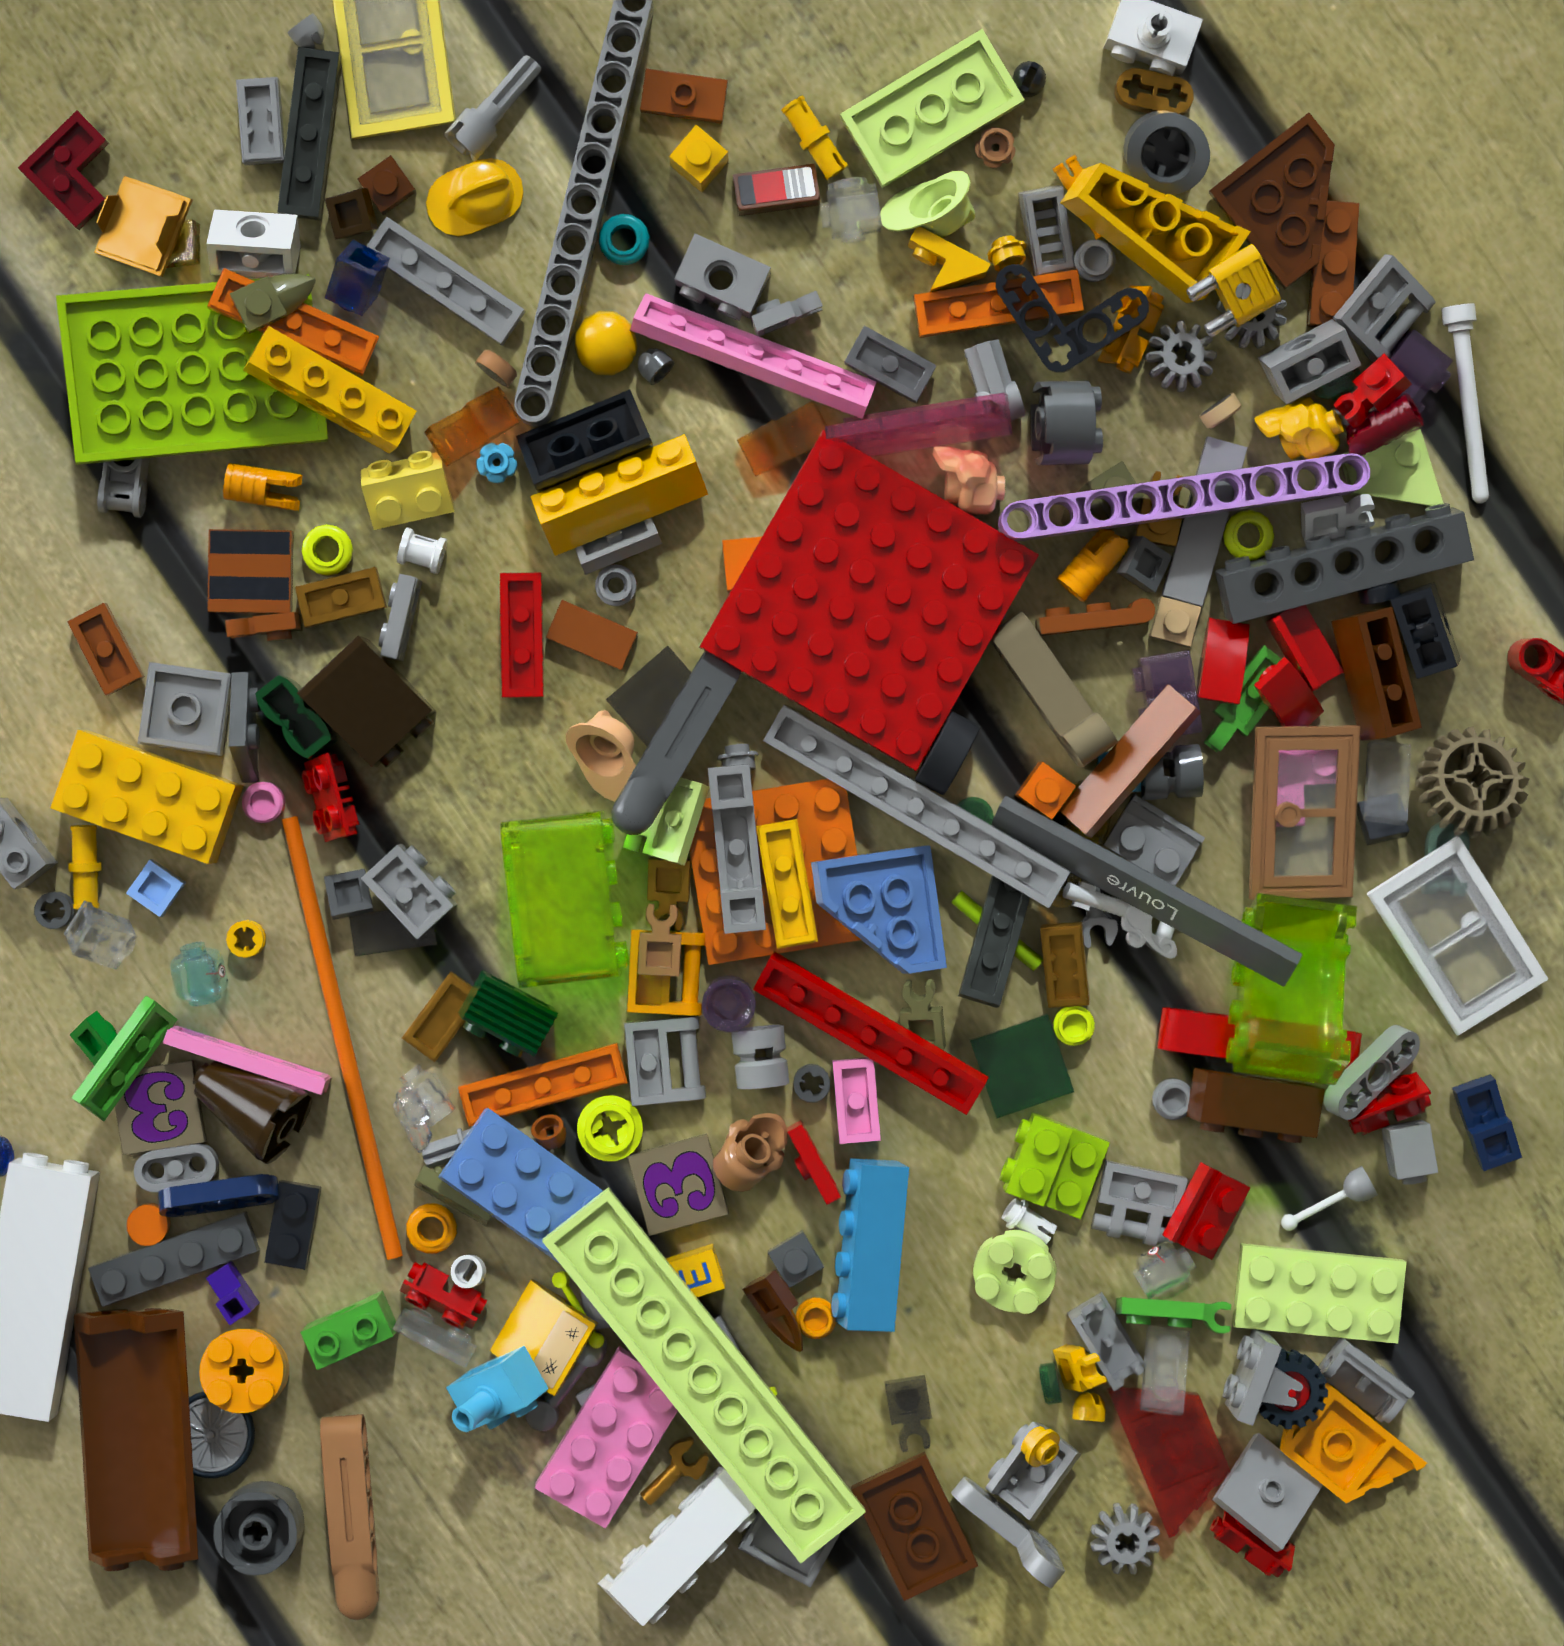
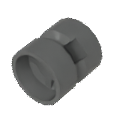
M1199 744L1176 745L1171 752L1167 751L1141 781L1142 800L1167 799L1169 794L1173 792L1177 798L1202 797L1204 772ZM1170 767V776H1164V768Z

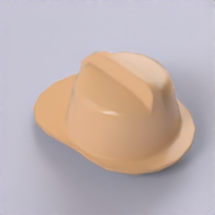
M602 710L587 723H578L571 726L566 733V744L592 788L604 798L615 802L636 767L632 759L634 736L624 723L612 718L608 711Z

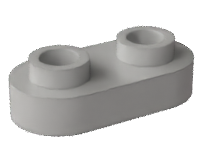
M203 1143L152 1150L143 1154L136 1161L134 1177L138 1185L149 1192H159L168 1187L208 1182L218 1171L219 1159L216 1152L210 1146ZM195 1156H199L205 1161V1168L201 1171L194 1169L192 1166V1159ZM153 1163H160L164 1167L162 1177H157L152 1173L151 1166Z

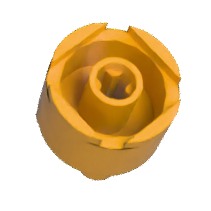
M252 1328L231 1330L211 1341L205 1350L200 1363V1382L209 1401L219 1408L232 1413L257 1411L275 1401L285 1388L289 1377L288 1357L279 1342L265 1331ZM243 1359H246L247 1366L254 1368L253 1375L247 1376L245 1382H243L242 1375L236 1374V1366L242 1365Z

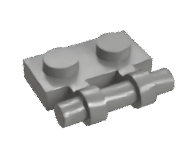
M1105 1160L1097 1201L1113 1205L1110 1216L1094 1213L1091 1229L1104 1231L1108 1237L1118 1239L1121 1235L1142 1239L1143 1244L1156 1246L1157 1243L1172 1246L1174 1242L1162 1235L1165 1227H1161L1163 1216L1172 1217L1186 1190L1188 1178ZM1127 1208L1149 1213L1146 1223L1125 1219Z

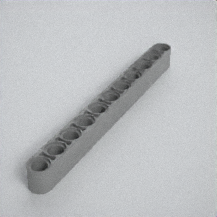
M625 0L613 1L515 395V410L520 419L531 427L547 424L555 411L653 17V0H645L644 7L636 12L625 9L623 6ZM621 36H629L636 41L634 48L628 52L617 51L613 44ZM611 76H619L626 81V84L621 91L610 93L603 88L605 80ZM601 116H609L616 121V124L610 132L599 133L593 128L595 120ZM592 156H599L606 161L604 169L596 174H590L583 169L585 161ZM589 196L596 201V205L590 213L579 214L573 209V205L579 197ZM572 236H579L586 241L584 250L576 255L568 254L563 250L565 241ZM569 276L576 281L575 288L570 294L559 295L553 290V285L559 277ZM559 316L566 321L564 330L555 336L546 334L543 331L545 321L549 317ZM542 356H549L556 362L554 371L546 376L537 375L533 371L535 361ZM539 396L545 400V409L540 415L529 416L524 413V403L529 397Z

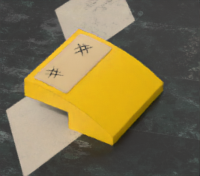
M531 1279L490 1351L499 1357L525 1345L549 1388L546 1392L556 1396L599 1323L567 1304V1300Z

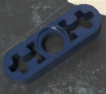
M258 1174L168 1187L158 1192L159 1214L166 1217H183L271 1204L279 1200L278 1178L274 1175Z

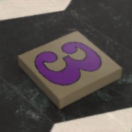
M194 1060L142 1068L115 1106L122 1155L207 1141L201 1101L194 1094L195 1085L193 1084V1078L196 1074Z
M707 1133L627 1156L649 1236L729 1214L721 1182L713 1169L714 1156Z

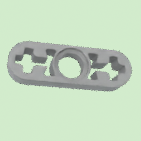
M1393 1025L1386 1029L1328 1086L1324 1095L1326 1110L1345 1120L1355 1118L1415 1059L1420 1047L1418 1035L1399 1025ZM1376 1064L1375 1072L1371 1079L1368 1081L1369 1072L1371 1068Z

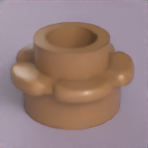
M990 127L982 131L980 140L975 144V153L979 159L984 160V165L990 168H999L1003 163L1008 164L1011 162L1016 152L1015 147H1013L1014 137L1006 129ZM993 144L999 145L998 151L992 150Z

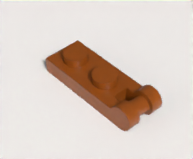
M1140 598L1131 602L1127 608L1111 610L1110 602L1086 605V613L1070 614L1069 607L1051 608L1045 610V617L1036 619V628L1040 636L1141 625L1154 617L1155 606L1151 600Z

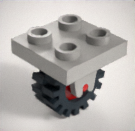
M1252 1329L1250 1336H1243L1237 1351V1359L1240 1360L1235 1375L1230 1374L1228 1376L1222 1394L1223 1398H1226L1225 1405L1234 1417L1240 1422L1253 1426L1259 1412L1271 1424L1277 1427L1282 1425L1285 1429H1292V1425H1297L1301 1428L1306 1426L1305 1421L1311 1419L1312 1422L1316 1420L1318 1416L1315 1413L1318 1409L1324 1410L1326 1404L1323 1402L1324 1397L1328 1398V1390L1325 1387L1327 1381L1321 1373V1369L1307 1355H1303L1294 1349H1291L1290 1352L1284 1348L1282 1349L1268 1332Z

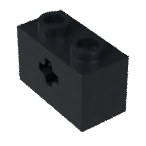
M1435 582L1402 592L1401 595L1391 599L1417 679L1457 667L1461 658Z

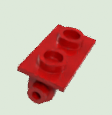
M1417 1072L1409 1075H1399L1355 1118L1348 1120L1349 1126L1353 1134L1361 1132L1364 1136L1390 1125L1386 1114L1388 1111L1393 1110L1397 1122L1420 1113H1425V1108L1431 1106L1429 1098L1431 1092Z
M414 1262L407 1277L414 1280L413 1283L404 1280L400 1292L406 1294L404 1299L408 1303L422 1310H427L430 1307L442 1313L441 1319L444 1322L461 1330L464 1326L473 1329L478 1318L471 1315L472 1311L480 1315L488 1301L481 1297L482 1292L474 1288H461L454 1284L450 1293L443 1290V1287L449 1275L425 1262L423 1265Z
M1224 1511L1223 1519L1218 1516L1212 1522L1210 1530L1215 1533L1214 1538L1237 1554L1246 1544L1249 1545L1251 1548L1245 1553L1244 1559L1264 1572L1265 1575L1270 1576L1273 1574L1275 1577H1279L1284 1569L1288 1571L1292 1569L1295 1545L1290 1540H1288L1283 1550L1276 1552L1226 1511Z

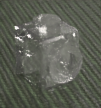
M854 177L828 184L826 203H820L819 208L822 228H830L832 239L841 238L842 243H856L866 240V234L881 232L882 220L876 183L868 184L867 178Z

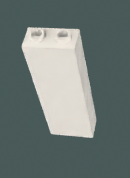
M23 1153V1158H17L9 1162L0 1211V1414L49 1422L59 1411L74 1324V1314L76 1313L100 1172L88 1170L89 1164L82 1161L64 1160V1164L59 1165L47 1163L48 1156Z

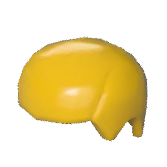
M597 311L585 317L575 334V350L581 364L596 375L613 376L627 369L636 356L637 351L635 332L630 330L632 324L615 311Z

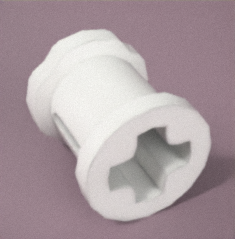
M406 528L399 546L397 563L404 565L406 561L428 567L431 573L438 574L445 556L447 539L440 537L437 541L414 534L413 529Z

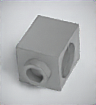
M1415 1120L1381 1128L1390 1176L1397 1180L1402 1179V1183L1408 1185L1426 1182L1427 1175L1438 1173L1429 1123L1423 1120Z

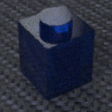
M352 240L336 259L325 299L338 304L346 311L363 316L379 295L390 258Z

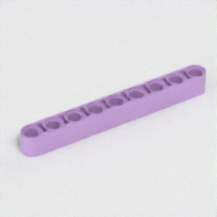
M1348 453L1021 500L1010 503L1001 512L998 518V527L1000 532L1006 537L1019 542L1346 495L1361 489L1367 484L1370 478V467L1364 457ZM1342 463L1350 464L1355 468L1357 479L1353 485L1343 483L1340 479L1339 468ZM1301 469H1307L1314 474L1316 485L1312 491H1306L1299 486L1297 475ZM1266 475L1274 481L1275 491L1271 497H1265L1257 491L1256 480L1258 476ZM1218 481H1225L1233 487L1234 497L1231 502L1224 503L1216 497L1214 489ZM1177 487H1185L1192 493L1193 503L1190 508H1180L1174 503L1173 492ZM1144 493L1148 495L1152 502V509L1149 514H1139L1133 509L1132 498L1134 494ZM1103 499L1109 503L1111 507L1109 519L1103 521L1093 517L1090 511V505L1093 500ZM1062 505L1069 510L1070 521L1068 525L1063 527L1056 526L1050 521L1049 510L1051 506ZM1015 510L1022 511L1028 516L1029 527L1026 531L1015 532L1009 527L1007 517L1010 512Z

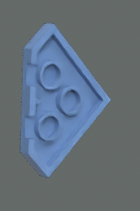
M930 845L811 862L816 903L900 972L911 974L947 968Z

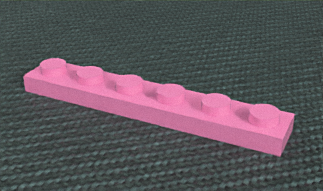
M646 293L630 328L631 331L650 339L660 341L689 354H694L861 419L864 417L877 381Z

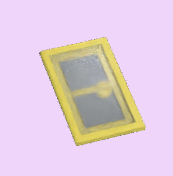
M333 0L339 51L342 56L341 66L351 139H361L453 123L456 117L440 0Z

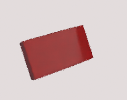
M1208 618L1201 655L1203 662L1196 698L1232 705L1240 704L1248 650L1249 624H1233L1226 620Z
M1283 657L1276 665L1266 668L1261 674L1259 681L1254 684L1263 703L1275 713L1281 726H1309L1324 712L1308 684L1286 657Z

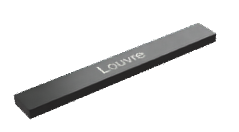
M1008 796L1003 798L991 824L995 828L1066 868L1079 878L1273 982L1285 987L1303 954Z

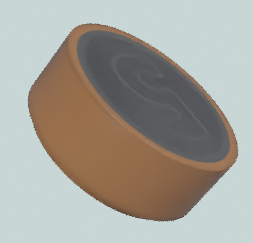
M484 350L475 362L489 377L507 388L517 377L516 370L507 361L490 350Z

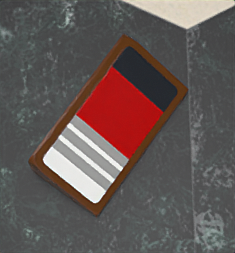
M815 163L733 174L738 216L820 206L821 200Z

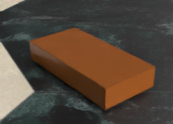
M561 600L546 638L622 670L638 632Z

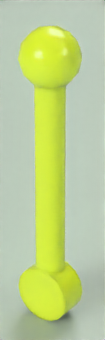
M565 1271L555 1273L552 1277L553 1285L557 1288H562L571 1306L586 1315L569 1286V1274ZM594 1331L588 1342L592 1348L598 1349L603 1346L605 1339L601 1333Z

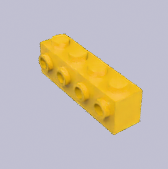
M683 434L530 497L554 555L557 556L706 496L708 491L687 438Z

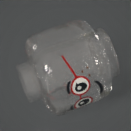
M1164 1241L1139 1255L1136 1259L1137 1269L1132 1272L1148 1299L1155 1297L1156 1300H1170L1193 1285V1277L1190 1271L1197 1267L1184 1246L1177 1250L1173 1243Z

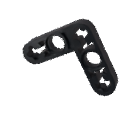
M1018 264L1008 265L998 273L996 278L998 294L1042 363L1055 373H1065L1140 325L1149 313V302L1143 292L1135 288H1126L1065 327L1037 282L1025 267ZM1010 273H1013L1016 277L1025 276L1026 281L1021 285L1028 297L1033 291L1039 296L1038 299L1026 302L1018 312L1013 305L1020 303L1021 300L1013 290L1006 293L1003 288L1008 284L1006 276ZM1128 296L1132 301L1139 298L1142 302L1137 308L1140 315L1133 319L1127 314L1118 319V323L1123 328L1115 332L1111 320L1102 311L1110 306L1112 313L1115 314L1123 308L1121 300L1124 297ZM1034 307H1042L1049 314L1048 325L1040 331L1029 329L1025 322L1027 312ZM1091 319H1100L1107 326L1105 338L1098 343L1087 341L1083 335V327ZM1056 326L1061 330V334L1053 336L1061 347L1069 345L1071 351L1067 354L1069 361L1065 365H1062L1059 361L1053 363L1049 361L1048 357L1053 354V351L1047 341L1041 347L1036 342V339L1049 335Z

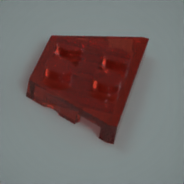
M1112 1387L1107 1388L1166 1533L1171 1538L1180 1531L1179 1526L1194 1509L1197 1511L1206 1501L1208 1493L1212 1488L1219 1486L1231 1472L1201 1398L1197 1392L1121 1387L1113 1391Z

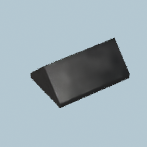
M631 390L516 436L532 482L538 493L654 447Z

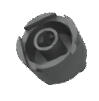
M1089 381L1036 382L1032 393H1040L1039 404H1031L1030 406L1032 451H1040L1041 453L1040 457L1034 459L1036 464H1089L1093 454L1101 453L1103 449L1102 429L1096 428V412L1101 410L1102 405L1100 387H1092Z
M269 1481L252 1482L234 1492L220 1511L214 1525V1543L220 1556L234 1566L235 1570L247 1575L268 1574L284 1564L295 1550L304 1531V1513L301 1504L296 1498V1494L288 1487ZM255 1521L260 1522L262 1527L267 1528L264 1534H260L258 1527L252 1526Z

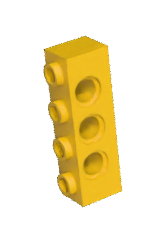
M270 326L267 327L243 369L246 373L389 454L398 447L417 412L415 409Z

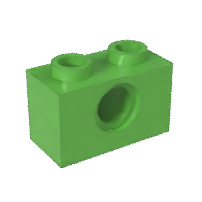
M380 1291L308 1323L300 1333L316 1369L319 1370L393 1337L399 1326L383 1291Z

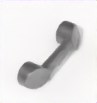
M605 1337L601 1348H592L589 1342L586 1344L556 1396L548 1393L546 1396H539L536 1399L538 1406L526 1414V1420L533 1429L547 1431L555 1426L559 1417V1405L586 1368L594 1367L604 1359L607 1352V1340Z

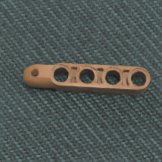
M364 1414L322 1417L320 1422V1440L330 1559L335 1583L336 1603L343 1616L352 1620H361L373 1613L380 1594L366 1420Z

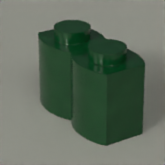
M277 675L255 693L258 705L271 721L282 726L284 737L295 752L305 758L314 759L338 741L336 732L297 694L302 687L296 681Z

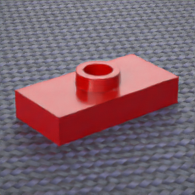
M802 1120L787 1127V1133L800 1155L794 1159V1162L804 1180L813 1179L826 1205L841 1198L840 1190Z

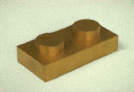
M376 567L295 587L306 628L387 608Z

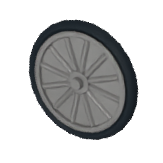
M204 1391L189 1397L193 1475L216 1479L235 1472L246 1462L255 1442V1427L250 1412L232 1413L225 1411L211 1403Z

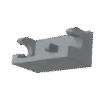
M1102 1292L1067 1312L1090 1353L1099 1355L1101 1361L1096 1363L1113 1391L1124 1386V1379L1134 1373L1136 1375L1142 1374L1144 1371L1142 1365L1145 1362Z
M1345 1338L1338 1339L1318 1366L1328 1383L1381 1423L1383 1421L1390 1423L1408 1399H1411L1415 1393L1408 1385Z

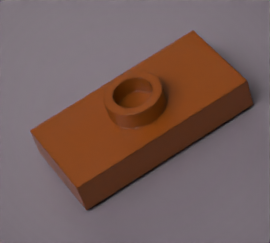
M646 68L640 112L722 124L728 80Z

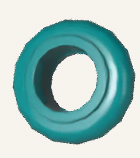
M619 214L612 216L603 224L599 232L598 243L601 252L609 261L617 265L627 266L636 263L644 257L649 248L650 237L647 227L640 219L629 214ZM622 228L632 230L636 236L634 247L627 251H619L612 244L613 234Z

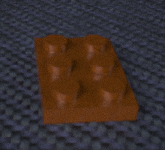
M925 1451L851 1486L852 1493L865 1508L866 1512L863 1516L904 1601L978 1566V1562Z

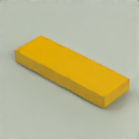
M797 819L756 826L777 949L818 942Z

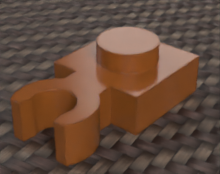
M296 612L225 620L227 637L231 638L267 635L268 642L292 639L291 632L302 631L301 614Z

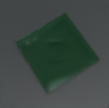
M1047 1013L970 1039L979 1070L989 1077L985 1087L996 1118L1074 1092Z

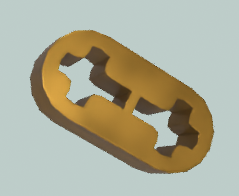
M1140 68L1125 70L1119 76L1114 88L1116 100L1122 107L1143 113L1165 110L1184 115L1194 100L1193 89L1186 80ZM1132 79L1139 80V88L1149 90L1151 94L1140 92L1136 99H1132L1129 97V90L1123 88V85H1129ZM1172 88H1176L1179 90V97L1184 98L1185 102H1179L1176 108H1172L1169 106V99L1156 96L1157 93L1169 94Z

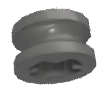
M49 892L42 895L34 907V915L37 921L48 929H58L67 926L73 920L76 911L73 909V899L63 892ZM60 900L64 905L60 910H65L63 918L56 917L50 920L46 915L50 913V910L45 911L46 904L56 903Z
M817 1064L802 1066L794 1076L793 1086L795 1093L806 1102L814 1103L822 1100L830 1090L828 1073ZM811 1072L813 1077L821 1075L824 1083L818 1084L819 1088H821L818 1093L813 1094L810 1089L804 1091L801 1089L800 1082H805V1079L802 1078L804 1074Z

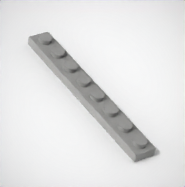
M787 705L782 706L763 740L1047 908L1051 907L1071 873L1066 868Z

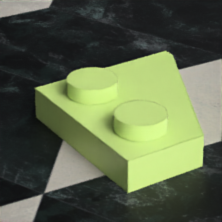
M1421 429L1405 434L1388 445H1383L1370 453H1366V455H1362L1369 464L1370 478L1367 484L1361 489L1352 492L1351 495L1369 494L1371 497L1383 498L1387 501L1426 505L1427 507L1444 504ZM1342 463L1348 485H1353L1357 479L1356 470L1352 465Z

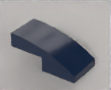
M1489 1074L1453 1087L1452 1090L1462 1121L1481 1169L1487 1171L1522 1158L1512 1121L1506 1116L1495 1078Z

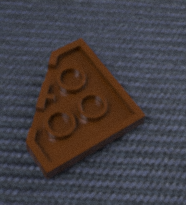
M1307 113L1209 190L1210 196L1234 226H1240L1251 231L1245 240L1249 245L1253 244L1256 247L1266 267L1284 290L1316 267L1320 259L1335 144L1310 113Z

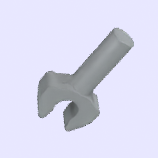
M1082 879L1084 883L1092 885L1091 883ZM1090 906L1089 911L1086 910V916L1081 921L1083 924L1085 947H1091L1090 929L1095 925L1103 927L1105 943L1111 946L1118 932L1117 921L1109 919L1102 910Z

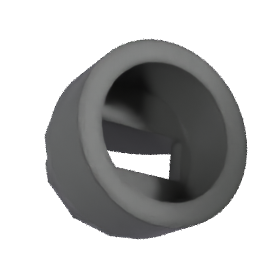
M657 348L648 349L638 359V370L651 385L660 382L674 366V360L664 351Z

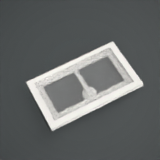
M1459 836L1451 839L1367 893L1457 1036L1548 980L1545 972Z

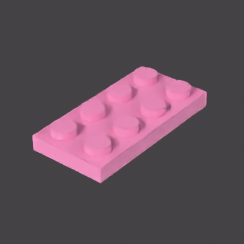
M620 1346L617 1348L535 1483V1489L605 1529L678 1412L631 1352Z

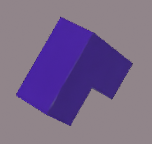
M229 1261L206 1277L220 1299L216 1306L229 1326L250 1313L260 1303L233 1261Z

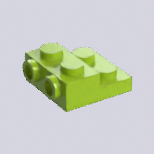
M1032 1112L1029 1120L1022 1119L1018 1126L1014 1142L1019 1143L1014 1159L1007 1157L999 1178L1000 1181L1005 1182L1003 1190L1008 1194L1042 1207L1047 1206L1081 1219L1110 1142Z

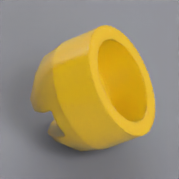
M1085 1392L1075 1399L1072 1419L1105 1422V1403L1100 1395L1094 1392Z

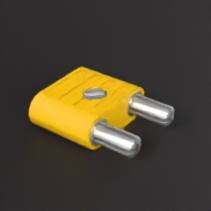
M1253 244L1246 246L1207 271L1208 276L1187 289V295H1189L1192 301L1198 300L1215 289L1226 310L1225 313L1204 325L1206 333L1210 337L1215 336L1233 324L1236 327H1240L1281 302V296L1260 253Z

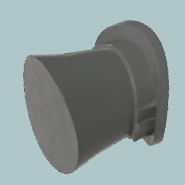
M1165 110L1153 111L1136 120L1125 137L1123 147L1124 158L1132 177L1149 184L1150 188L1165 195L1180 194L1193 188L1201 181L1208 169L1210 162L1208 140L1202 129L1186 116Z

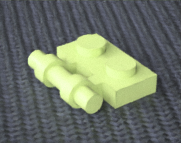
M680 778L652 825L639 835L627 834L623 848L638 853L644 837L647 839L642 853L685 866L709 786Z

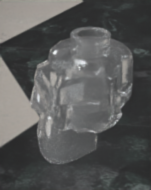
M417 1065L400 1077L399 1080L403 1086L397 1091V1100L393 1104L395 1116L399 1119V1123L405 1129L410 1143L419 1154L425 1151L432 1138L430 1127L456 1109L449 1099L454 1092V1088L441 1069L436 1066L423 1070L420 1065Z

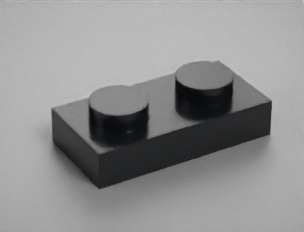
M282 1179L279 1181V1200H276L264 1263L303 1270L307 1268L321 1186Z

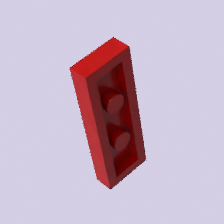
M500 573L502 698L544 697L542 573Z

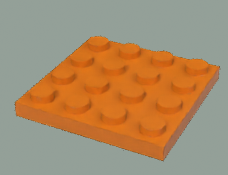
M821 779L752 791L756 826L797 819L818 942L777 949L758 834L757 843L766 930L724 933L711 798H706L690 847V856L703 933H705L708 965L772 955L774 951L780 954L861 940L816 903L811 862L857 855L846 789L829 779Z

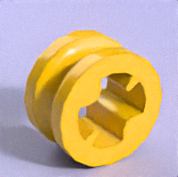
M245 920L237 922L227 932V946L238 957L247 958L257 955L266 944L265 930L255 921ZM241 928H243V932L249 931V928L255 932L252 940L256 945L253 949L250 950L249 946H245L244 949L238 946L237 943L241 938L237 932Z

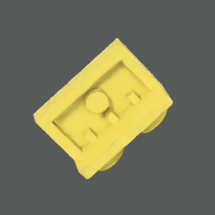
M419 451L411 454L408 459L394 462L379 460L361 470V488L374 530L454 512V504L441 452Z

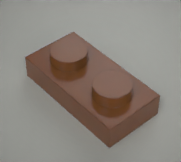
M102 603L67 621L105 695L109 696L145 677L107 603Z

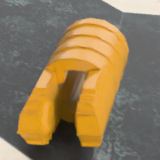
M228 463L224 478L223 498L225 500L299 511L300 501L297 497L270 492L271 484L297 487L302 485L303 475Z
M1110 529L1099 530L1056 578L1070 594L1083 603L1121 560L1125 552L1128 551V539L1123 536L1114 535L1115 532Z

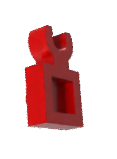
M1384 353L1352 381L1358 388L1353 393H1347L1339 397L1333 406L1353 428H1356L1366 420L1368 412L1373 406L1381 412L1409 388L1412 383Z

